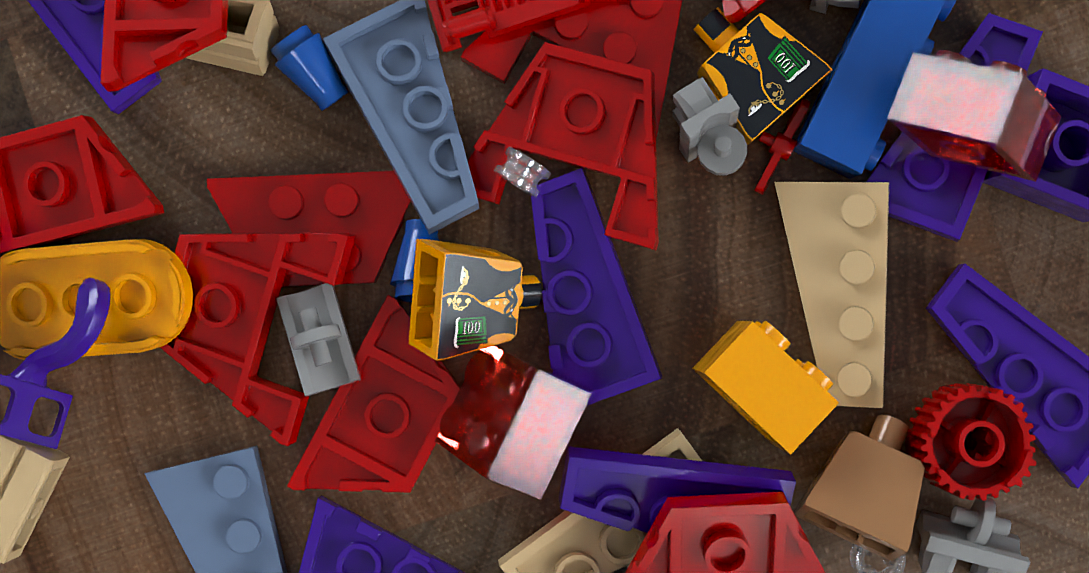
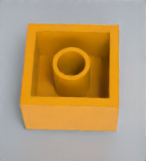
M737 321L692 369L772 445L791 455L839 404L827 392L833 386V383L811 362L806 361L804 364L799 359L796 361L785 352L791 343L769 322L764 321L761 324L759 321L755 323L753 321Z

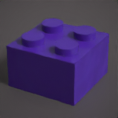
M1044 68L1025 77L983 183L1078 221L1089 222V86Z

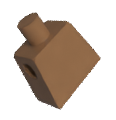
M878 415L869 437L857 431H849L837 443L794 511L796 517L890 561L906 554L911 544L925 470L924 464L920 460L900 452L909 427L897 418L888 415Z

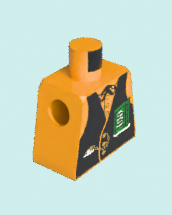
M717 7L693 29L714 52L701 65L697 75L699 78H704L718 101L728 94L732 95L740 107L736 129L744 136L747 145L832 71V68L825 61L762 13H759L739 31L733 23H730L724 17V13Z
M416 239L409 344L438 361L511 341L517 334L519 309L535 308L540 304L542 298L541 283L535 275L522 276L523 267L521 262L500 251L485 247Z

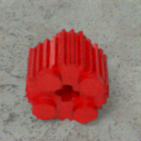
M954 383L940 386L937 390H933L931 392L932 398L924 397L922 399L924 404L922 408L916 406L914 410L918 415L917 417H910L909 421L914 425L907 432L905 445L907 454L924 464L923 478L931 481V485L962 499L974 500V498L984 501L987 499V496L998 498L999 491L1004 493L1010 492L1009 487L1014 485L1022 487L1024 485L1021 480L1023 476L1030 478L1031 473L1028 468L1037 464L1032 459L1036 448L1030 446V442L1036 440V437L1029 434L1033 424L1025 422V418L1028 416L1026 411H1022L1025 405L1022 402L1014 401L1015 396L1012 394H1006L1001 389L983 385ZM969 432H972L971 437L978 442L973 451L965 448L964 442Z

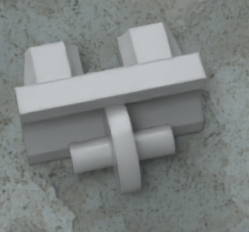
M701 77L673 95V101L677 106L673 110V117L680 127L679 150L688 163L698 156L700 164L708 172L715 175H729L736 172L743 165L747 156L745 138L736 129L740 107L731 94L718 101L704 78Z
M325 283L302 292L276 298L305 396L314 395L361 380L333 285Z
M987 497L984 501L976 498L971 509L954 506L951 517L921 510L916 525L922 540L918 561L923 573H952L957 559L972 563L969 573L1027 572L1031 562L1028 557L1021 555L1018 535L1010 533L1011 521L996 516V504L992 498Z

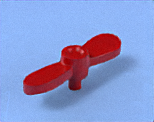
M802 97L798 100L783 133L778 132L776 136H773L765 131L762 132L758 141L770 146L768 152L772 155L754 191L763 195L780 159L786 161L789 159L797 143L792 137L805 117L810 101Z

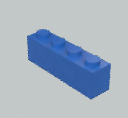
M863 0L831 66L832 71L828 73L798 134L793 152L849 179L862 174L864 169L872 171L886 146V141L879 137L888 119L896 121L909 99L910 91L905 89L904 86L912 69L919 72L932 52L935 41L929 39L928 36L936 19L943 22L951 12L956 0Z

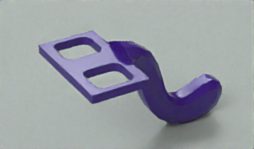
M90 277L83 280L78 289L75 317L69 331L60 340L42 346L31 353L12 373L8 375L0 374V385L9 388L11 392L5 416L0 422V435L52 449L58 448L73 395L50 389L47 386V375L52 370L68 366L77 361L97 340L105 324L110 305V288L105 282ZM40 397L54 400L59 405L55 425L49 436L32 433L28 428L35 401Z

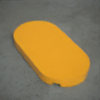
M146 239L28 248L8 252L0 257V345L6 348V350H3L14 358L25 360L40 347L60 340L73 324L78 289L83 280L90 277L103 281L110 288V305L105 324L97 340L81 357L139 353L160 348L171 342L181 333L190 317L193 305V289L190 276L184 264L174 252L160 243Z

